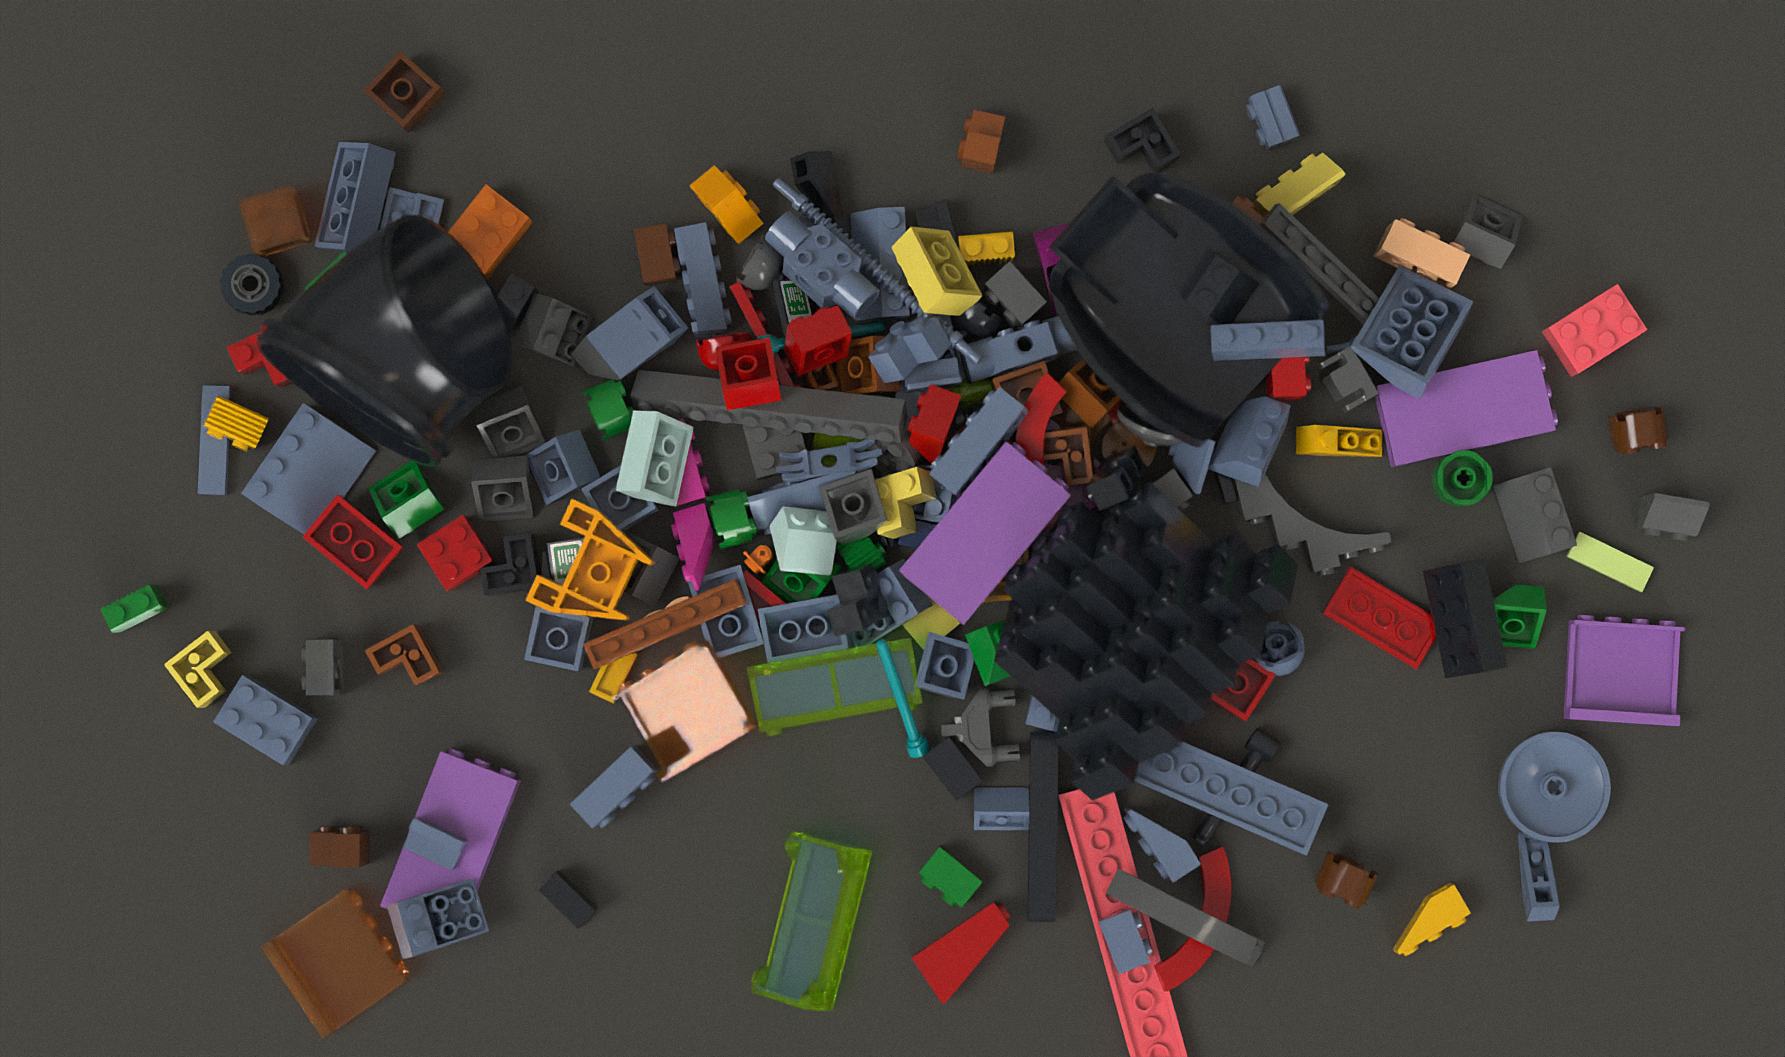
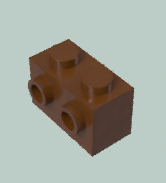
M666 223L634 229L645 286L678 281L677 273H681L679 257H673L672 247L677 246L674 230H669Z

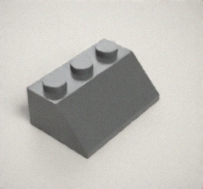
M1551 467L1492 486L1518 564L1577 546Z

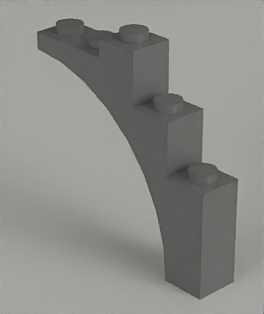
M1266 474L1259 487L1232 478L1242 522L1249 520L1250 525L1266 522L1265 516H1269L1275 545L1283 546L1284 551L1299 548V542L1303 541L1310 573L1318 572V576L1335 573L1334 567L1341 566L1338 555H1342V559L1359 556L1358 550L1368 548L1369 553L1385 550L1384 544L1392 543L1389 532L1369 535L1349 534L1325 528L1306 519L1286 503L1274 489Z

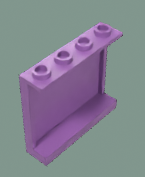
M1577 615V620H1569L1563 719L1680 726V715H1676L1680 632L1685 631V627H1676L1677 621L1660 620L1659 625H1649L1648 619H1632V624L1621 623L1622 618L1605 617V622L1594 621V616Z

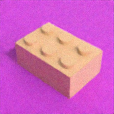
M1403 218L1400 221L1395 219L1386 227L1373 257L1396 268L1401 265L1447 289H1451L1457 284L1470 257V254L1464 252L1465 248L1453 242L1447 244L1439 240L1440 236L1428 230L1422 232L1415 229L1416 225Z

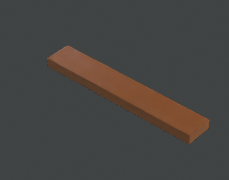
M733 579L588 641L583 645L593 669H597L742 607L747 602L737 579Z

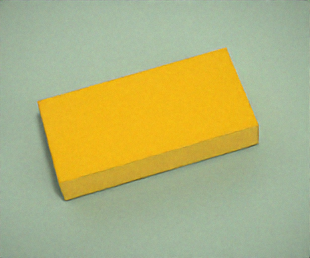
M632 653L601 666L589 692L614 704L638 654Z

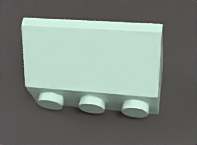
M633 411L616 491L634 498L676 506L694 427L657 411Z

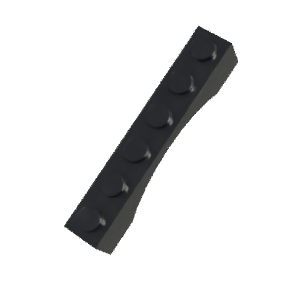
M811 151L790 158L794 183L798 190L809 199V204L814 203V208L820 209V214L825 213L826 219L831 218V224L836 223L837 229L842 228V233H847L832 151ZM816 303L817 310L821 309V307ZM839 306L843 316L849 315Z

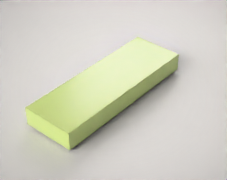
M1577 532L1575 536L1577 546L1571 547L1566 557L1638 592H1643L1654 567L1582 532Z

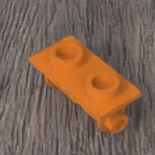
M761 545L750 555L746 551L744 552V555L747 557L744 562L756 574L759 571L763 574L767 573L763 568L773 559V552L769 547Z

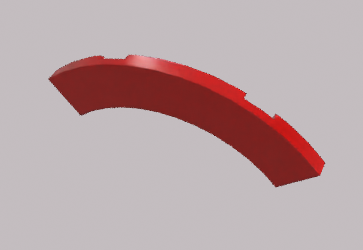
M1049 372L1041 378L1029 395L1024 406L1029 412L1018 426L1016 434V444L1026 451L1024 457L1032 463L1037 460L1044 467V437L1046 428L1055 407L1067 392ZM1065 503L1046 525L1048 529L1059 519L1060 512L1066 507Z
M1219 846L1196 856L1201 863L1199 867L1202 877L1203 901L1200 910L1226 923L1231 904V874L1224 847ZM1188 937L1185 943L1174 953L1155 964L1154 968L1163 991L1167 992L1190 978L1207 961L1214 949Z

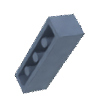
M1323 320L1211 325L1212 356L1214 361L1325 356Z

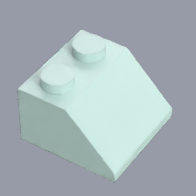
M783 506L770 524L780 571L830 575L837 540L834 538L827 511Z

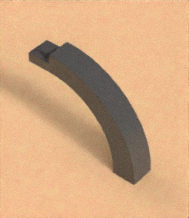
M1119 868L1106 891L1108 895L1245 964L1254 966L1265 944V941L1225 923Z

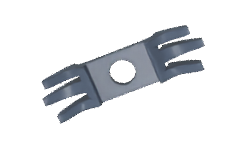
M865 439L860 442H847V445L814 451L803 450L798 453L780 452V459L797 462L798 464L778 466L776 471L784 473L782 474V480L805 482L809 478L847 471L861 472L878 463L877 457L882 455V449L862 452L875 443L874 439ZM827 455H834L837 457V463L833 467L827 468L822 465V459Z

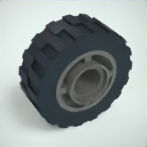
M250 253L244 256L239 255L223 269L222 279L220 278L221 293L224 295L225 301L238 312L254 316V314L262 315L264 312L272 310V307L280 301L279 298L283 294L282 286H284L281 279L282 275L267 258L258 254L251 255ZM251 278H256L258 280V287L254 291H247L245 288L246 282Z

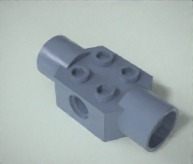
M788 211L767 232L765 241L785 257L783 274L821 308L838 305L855 320L862 316L879 296L880 290L860 273L862 259L823 224L808 227L791 211Z
M1056 316L1043 320L1042 324H1040L1039 320L1024 324V328L1017 332L1010 328L998 332V336L994 339L991 336L968 343L983 357L977 365L973 364L962 353L961 356L968 378L972 383L988 377L1002 376L1042 361L1048 362L1077 349L1063 326L1060 317ZM1017 343H1026L1029 351H1021L1017 347Z

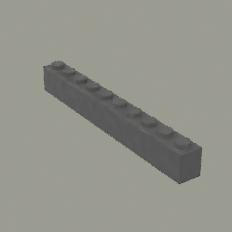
M638 370L630 394L634 411H657L671 418H690L697 421L708 420L723 424H743L750 427H769L776 430L787 429L803 433H822L829 436L839 435L856 439H874L883 442H901L907 420L905 399L780 385L782 401L727 411L721 379Z

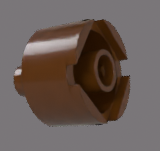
M1654 406V410L1646 411V408H1639L1615 413V416H1607L1613 449H1616L1617 453L1640 452L1639 447L1642 446L1650 447V449L1667 446L1666 441L1669 440L1663 406Z
M1327 851L1314 882L1317 884L1316 887L1321 894L1330 898L1338 895L1345 900V904L1360 909L1361 904H1366L1379 873L1373 869L1370 872L1363 870L1364 864L1338 853L1334 857L1331 851Z

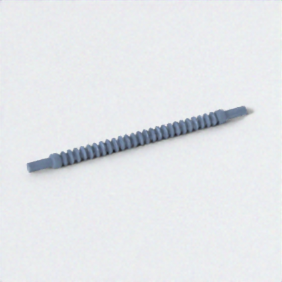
M780 177L776 179L773 186L792 202L791 206L798 212L802 211V216L807 215L808 221H814L813 226L823 224L862 259L861 268L865 267L866 273L871 272L872 278L877 277V283L883 282L882 287H888L889 293L894 292V297L901 299L900 303L905 302L907 309L912 308V314H918L917 318L923 317L927 319L936 317L951 341L950 347L952 349L957 348L975 365L981 361L983 357L963 340V335L960 332H954L953 326L948 327L947 321L942 322L940 315L935 316V314L924 313L919 306L916 296L912 295L913 291H907L906 285H900V279L895 280L894 274L889 275L888 269L883 270V264L878 265L877 259L872 260L871 254H865L866 249L861 250L859 243L855 245L853 238L848 239V233L843 234L842 228L837 229L836 223L831 224V218L826 219L825 213L820 214V209L814 208V203L809 204V199L804 194L799 195Z

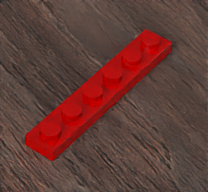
M739 282L730 286L757 340L758 336L767 335L763 326L768 323L761 310L755 312L750 302L755 299L750 289L747 287L742 288ZM774 353L777 378L781 385L802 388L799 382L793 384L789 376L793 371L786 357L780 359L778 354Z

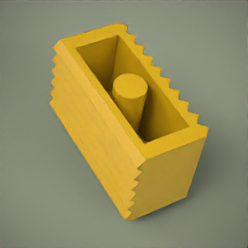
M1013 232L958 236V248L967 266L970 264L973 266L977 264L979 266L981 263L983 265L986 263L990 265L992 262L994 264L997 262L1000 264L1002 262L1007 263L1008 261L1012 263L1014 261Z
M217 396L202 427L208 429L206 434L222 440L224 436L233 440L232 445L234 447L247 451L248 448H256L269 418L221 396Z

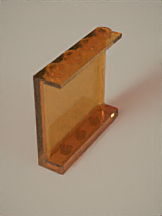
M708 640L699 645L697 641L688 644L682 648L684 654L676 657L675 653L661 661L663 665L661 668L655 670L653 666L639 674L641 680L634 683L632 679L618 687L620 692L612 697L613 700L622 698L662 767V770L656 773L661 783L758 727Z
M349 888L341 891L340 894L275 939L261 946L322 1038H325L409 980L407 966L401 959L397 960L391 951L394 950L392 944L385 936H380L376 930L378 927L376 920L371 914H365L361 908L363 904L361 898L355 891L351 892Z

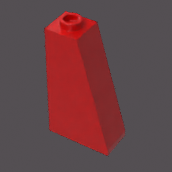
M993 900L912 955L913 961L942 1004L949 1000L1010 926L1006 919L1011 916L1002 903L996 905Z

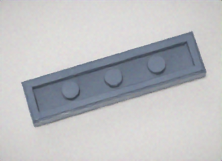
M202 385L198 494L227 495L229 439L224 436L222 440L216 439L206 434L208 429L202 426L217 396L231 401L232 387Z

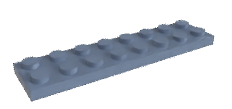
M1184 742L1179 747L1140 762L1135 779L1137 783L1306 856L1328 807V804Z

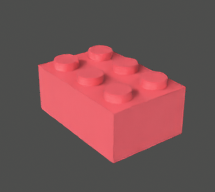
M1616 284L1543 330L1542 333L1572 377L1647 331V328L1619 285Z

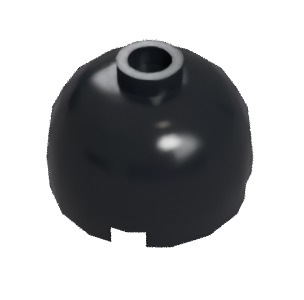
M980 300L960 316L951 315L953 322L958 326L955 331L960 332L967 340L970 336L979 340L991 337L1006 321L999 313Z

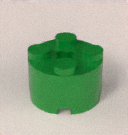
M609 379L582 391L583 396L588 394L591 400L586 403L598 430L604 429L606 432L605 435L601 436L603 441L629 431L634 410L632 406L626 408L623 397L627 395L621 381L615 383L613 379Z
M1469 450L1457 451L1443 457L1437 462L1432 473V487L1437 498L1445 504L1454 507H1465L1479 502L1488 493L1493 481L1492 470L1489 464L1479 454ZM1461 474L1462 477H1467V482L1462 483V485L1461 481H1457V476Z
M734 489L706 497L707 504H713L710 506L709 515L716 540L722 539L723 541L719 543L720 550L752 542V537L757 532L753 518H748L746 514L749 502L745 491L740 492L739 489Z

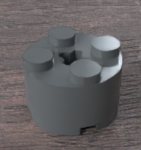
M907 416L901 442L875 440V443L867 448L868 452L882 449V455L877 457L878 463L874 465L877 470L881 472L890 471L892 473L905 471L916 467L923 456L909 443L912 433L907 431L911 420L909 416Z

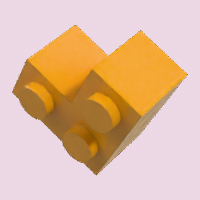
M714 165L690 185V188L738 244L764 224L757 215L761 212L751 199L746 201L744 196L747 195V192L737 181L735 182L726 170L721 172Z

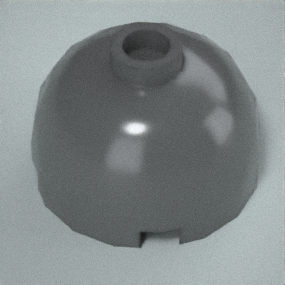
M764 234L761 236V241L764 243L762 245L758 242L756 243L742 266V274L744 276L738 275L735 280L752 290L767 289L772 285V281L780 280L784 276L782 267L785 257L765 241Z

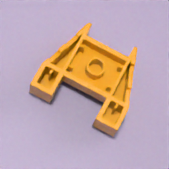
M571 499L560 525L585 535L581 547L563 585L543 575H537L525 601L554 613L629 620L630 615L617 610V605L637 561H642L648 565H654L655 561L600 510L578 500Z

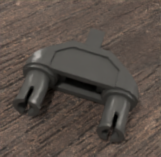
M981 687L963 711L961 717H954L955 724L941 725L942 736L956 735V742L963 741L987 767H993L995 762L1020 761L1019 753L1008 754L1011 751H1019L1018 743L994 746V743H991L989 710H991V707L1015 706V699H1003L1004 697L1015 696L1014 688L990 691L989 688Z

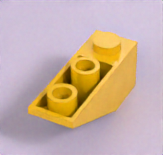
M1325 425L1296 427V454L1382 457V430Z
M1448 883L1425 896L1393 948L1395 953L1399 955L1403 953L1404 956H1407L1418 950V944L1427 939L1428 942H1431L1443 935V929L1450 925L1452 928H1455L1467 921L1465 917L1471 914L1454 884Z

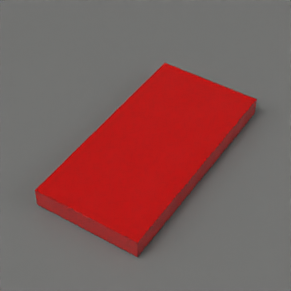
M1351 566L1347 569L1322 612L1323 615L1414 669H1418L1436 638L1432 614Z

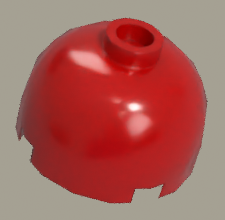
M738 332L713 336L712 339L707 340L705 338L697 339L696 345L699 358L704 366L710 370H719L715 347L751 340L749 332Z

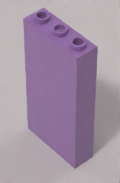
M1535 350L1437 372L1421 399L1396 388L1391 383L1376 386L1375 388L1379 394L1374 397L1391 468L1446 456L1461 450L1478 449L1555 431L1558 418L1555 409L1550 407L1549 398H1551L1552 394L1548 382L1545 383L1542 373L1545 372L1543 357L1538 356V351Z
M1005 442L899 570L904 577L962 625L967 622L1071 496L1067 492L1069 487L1059 478L1052 480L1047 476V468L1037 460L1033 463L1024 457L1026 451L1015 442L1012 445Z
M449 748V751H440L415 818H422L467 840V843L453 870L436 864L405 849L403 846L380 906L388 909L387 905L472 878L478 892L521 781L515 778L516 773L502 767L500 771L489 768L491 763L479 758H475L473 762L464 758V752Z

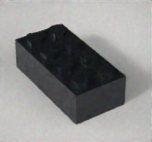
M1485 558L1423 571L1445 679L1508 667Z

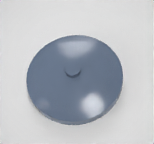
M1542 732L1524 739L1507 755L1499 774L1498 792L1505 814L1520 831L1532 838L1546 842H1567L1585 835L1601 820L1610 800L1611 783L1604 760L1588 742L1568 733Z

